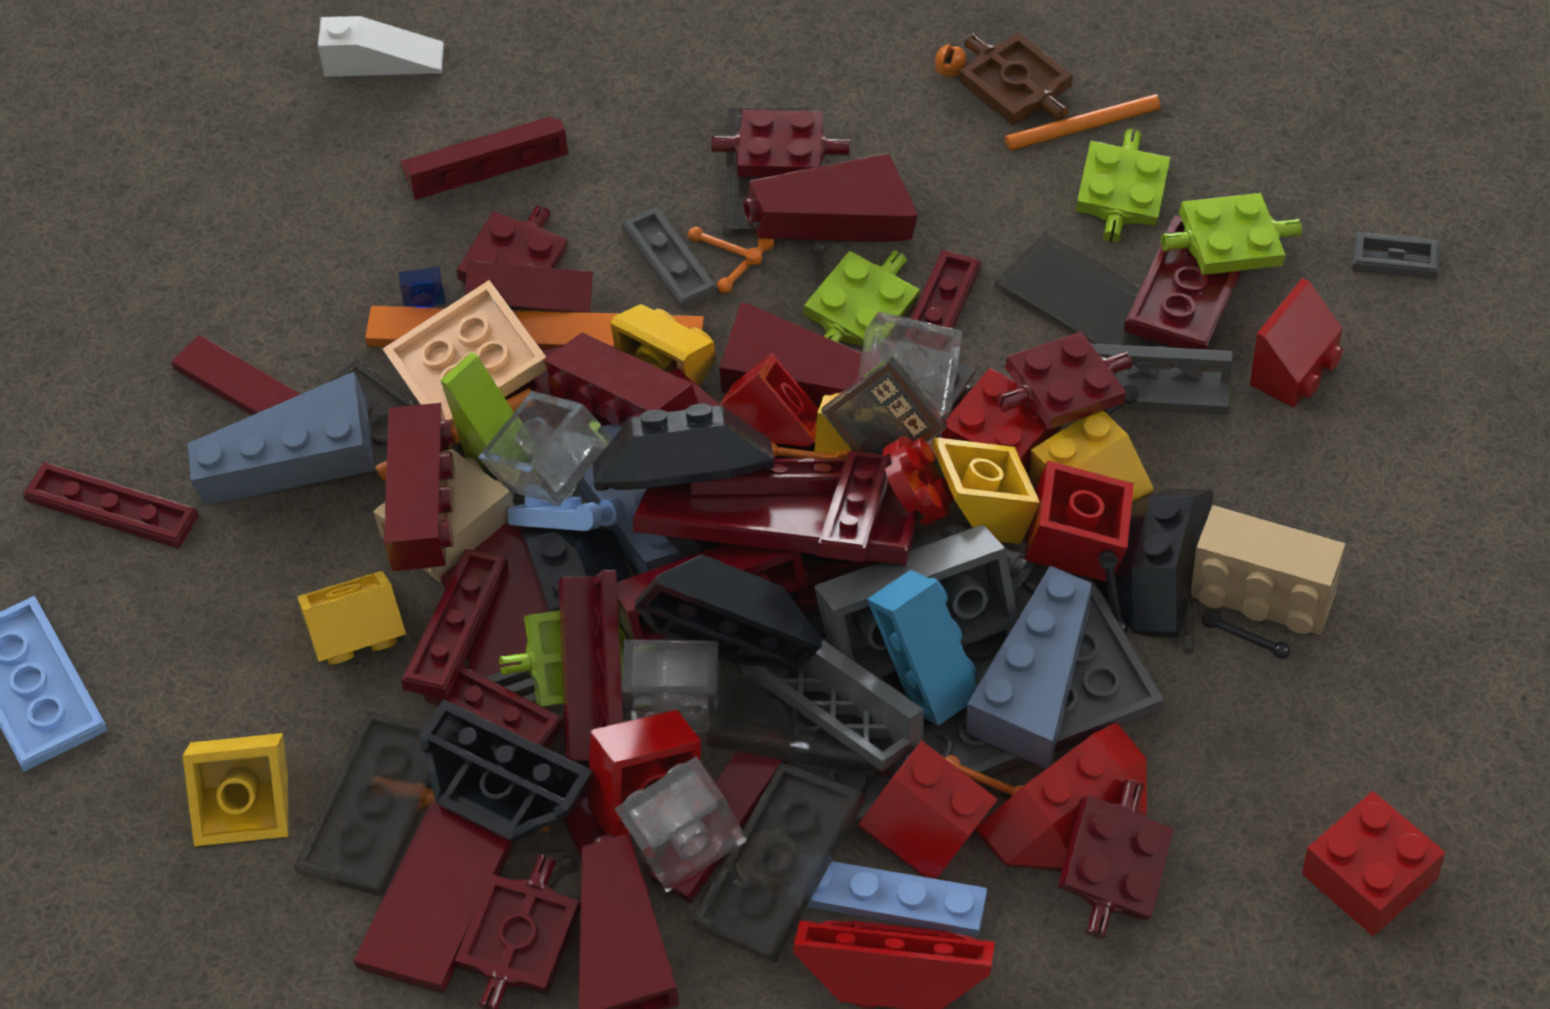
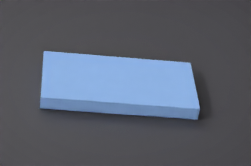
M35 596L0 612V728L23 772L108 731L103 718Z

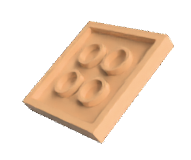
M490 280L383 348L385 354L419 404L441 402L446 420H453L440 380L471 351L478 355L504 397L547 370L544 363L546 356Z

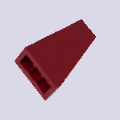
M889 153L751 180L748 197L743 200V212L746 221L753 223L759 238L906 241L913 238L918 213Z
M740 303L719 367L721 392L727 393L734 382L773 353L815 405L820 408L824 395L848 394L880 370V361L753 305ZM879 378L855 396L856 399L864 400L867 398V401H876V397H873L869 390L873 389L875 385L877 386L879 382L882 383L883 379Z
M629 833L620 836L614 834L604 835L595 839L592 844L582 846L579 1009H668L680 1005L676 983Z

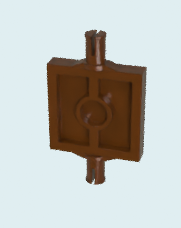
M1019 32L1004 42L988 45L976 33H972V37L969 35L966 38L964 46L976 54L977 58L960 70L959 82L1008 122L1014 125L1039 109H1044L1056 121L1066 117L1069 110L1068 107L1060 103L1055 97L1072 86L1073 75Z

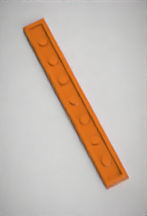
M371 306L365 335L367 347H386L445 308ZM512 310L541 351L562 347L580 333H585L614 347L610 322L614 316L618 315L617 313ZM671 315L677 323L689 329L696 327L704 331V316Z

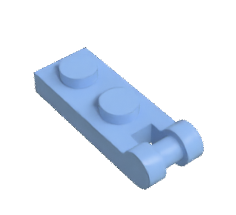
M531 495L524 497L525 504L507 507L508 525L587 531L599 528L600 526L620 524L625 518V507L618 498L605 499L597 505L594 502L582 504L581 497H562L555 499V502H551V495Z

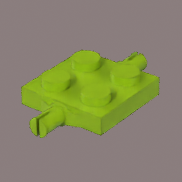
M1133 129L1125 131L1122 147L1090 141L1075 211L1094 215L1106 221L1103 233L1105 241L1110 240L1113 229L1112 242H1119L1122 225L1138 223L1156 226L1170 157L1139 151L1142 134L1138 130L1135 131L1133 141H1131Z
M1261 193L1182 201L1179 214L1185 228L1184 232L1163 233L1161 235V246L1164 252L1187 248L1197 259L1202 275L1277 267L1283 265L1285 252L1279 238L1301 236L1302 225L1299 223V219L1276 222L1269 214Z
M849 251L805 303L803 315L824 328L827 332L824 337L838 343L843 341L857 344L875 352L919 298L920 289L896 276L898 271L907 262L903 253H900L898 256L899 251H892L883 265L879 266Z
M560 611L524 616L528 641L526 653L500 656V665L518 663V665L501 667V673L504 676L506 674L529 671L534 681L537 705L542 707L564 703ZM619 624L622 694L630 693L627 677L629 656L654 653L655 644L636 649L631 639L626 638Z

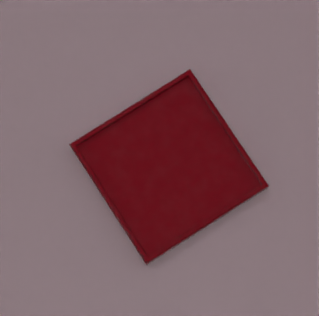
M930 427L927 430L925 429L923 433L920 432L921 434L919 436L916 435V438H912L911 440L915 441L933 427ZM940 431L926 440L931 448L933 438H940ZM815 442L809 447L776 443L778 447L815 451ZM776 456V457H774V459H787V458H792V457H784V456ZM889 481L865 560L906 565L920 512L915 510L909 514L898 500ZM688 483L646 488L633 517V532L818 554V542L834 494L690 495Z

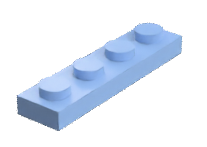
M799 855L789 900L790 904L979 937L987 888Z

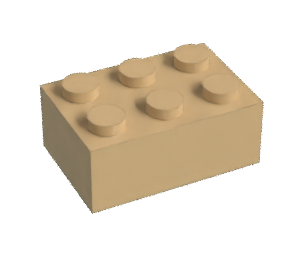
M1212 505L1196 547L1190 597L1198 599L1202 604L1211 608L1223 606L1240 611L1251 620L1263 621L1267 619L1284 624L1295 633L1307 634L1311 632L1321 635L1336 594L1346 543Z

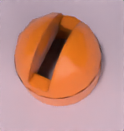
M947 44L937 51L935 69L939 74L946 77H956L960 75V70L967 66V58L961 47ZM948 57H952L951 64L945 63Z

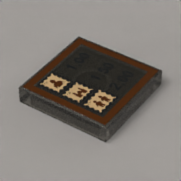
M892 355L826 403L821 409L823 415L852 451L883 455V449L886 445L903 436L913 441L923 438L929 442L947 427L945 420Z

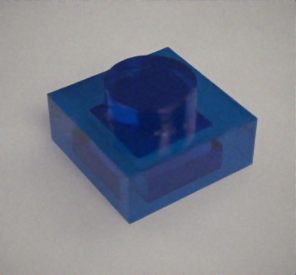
M440 266L398 272L404 307L432 308L434 305L446 303Z

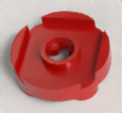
M903 436L886 445L883 449V457L890 454L892 464L885 467V472L895 495L909 514L918 510L925 516V518L918 522L926 526L946 517L949 512V504L955 500L945 477H940L933 464L935 457L928 442L923 438L913 441Z

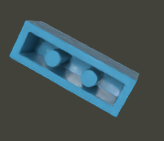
M909 570L867 600L907 698L923 708V718L939 726L967 706V703L978 687L975 680L977 670L972 661L965 655L960 642L963 635L959 626L949 614L945 604L948 597L943 586L935 578H928L913 570Z

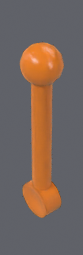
M692 227L688 231V238L692 242L703 241L746 257L747 263L751 265L759 264L762 261V251L759 248L745 249L707 235L699 227Z
M758 239L757 248L762 253L774 247V239ZM745 259L727 278L718 280V291L722 294L731 292L733 283L751 264L747 263Z
M771 442L774 457L846 458L849 452L847 450H842L838 454L778 447L776 443Z
M949 755L944 757L972 780L1011 795V797L1023 787V785L1011 786L960 764L956 756Z

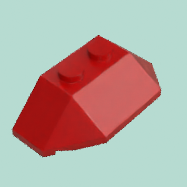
M1116 722L1092 734L1025 784L977 826L975 830L1006 866L1062 871L1079 804L1083 797L1090 795L1111 804H1119L1124 781L1126 779L1136 780L1137 783L1141 782L1144 784L1138 811L1147 816L1146 757Z
M854 920L824 921L818 924L814 921H800L794 941L793 953L839 1002L853 1003L861 1008L882 1006L900 1009H943L991 975L995 942L988 940L978 941L972 936L945 930Z

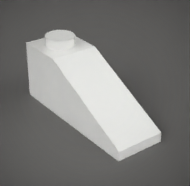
M361 16L321 17L318 49L324 77L442 73L444 43L442 41Z

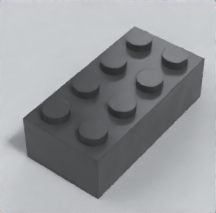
M983 524L911 550L906 565L878 562L814 586L827 643L878 678L895 672L896 669L867 599L909 570H913L928 578H935L943 586L948 597L945 604L949 614L957 623L963 635V638L960 640L962 646L1013 628L1018 620L1005 547Z

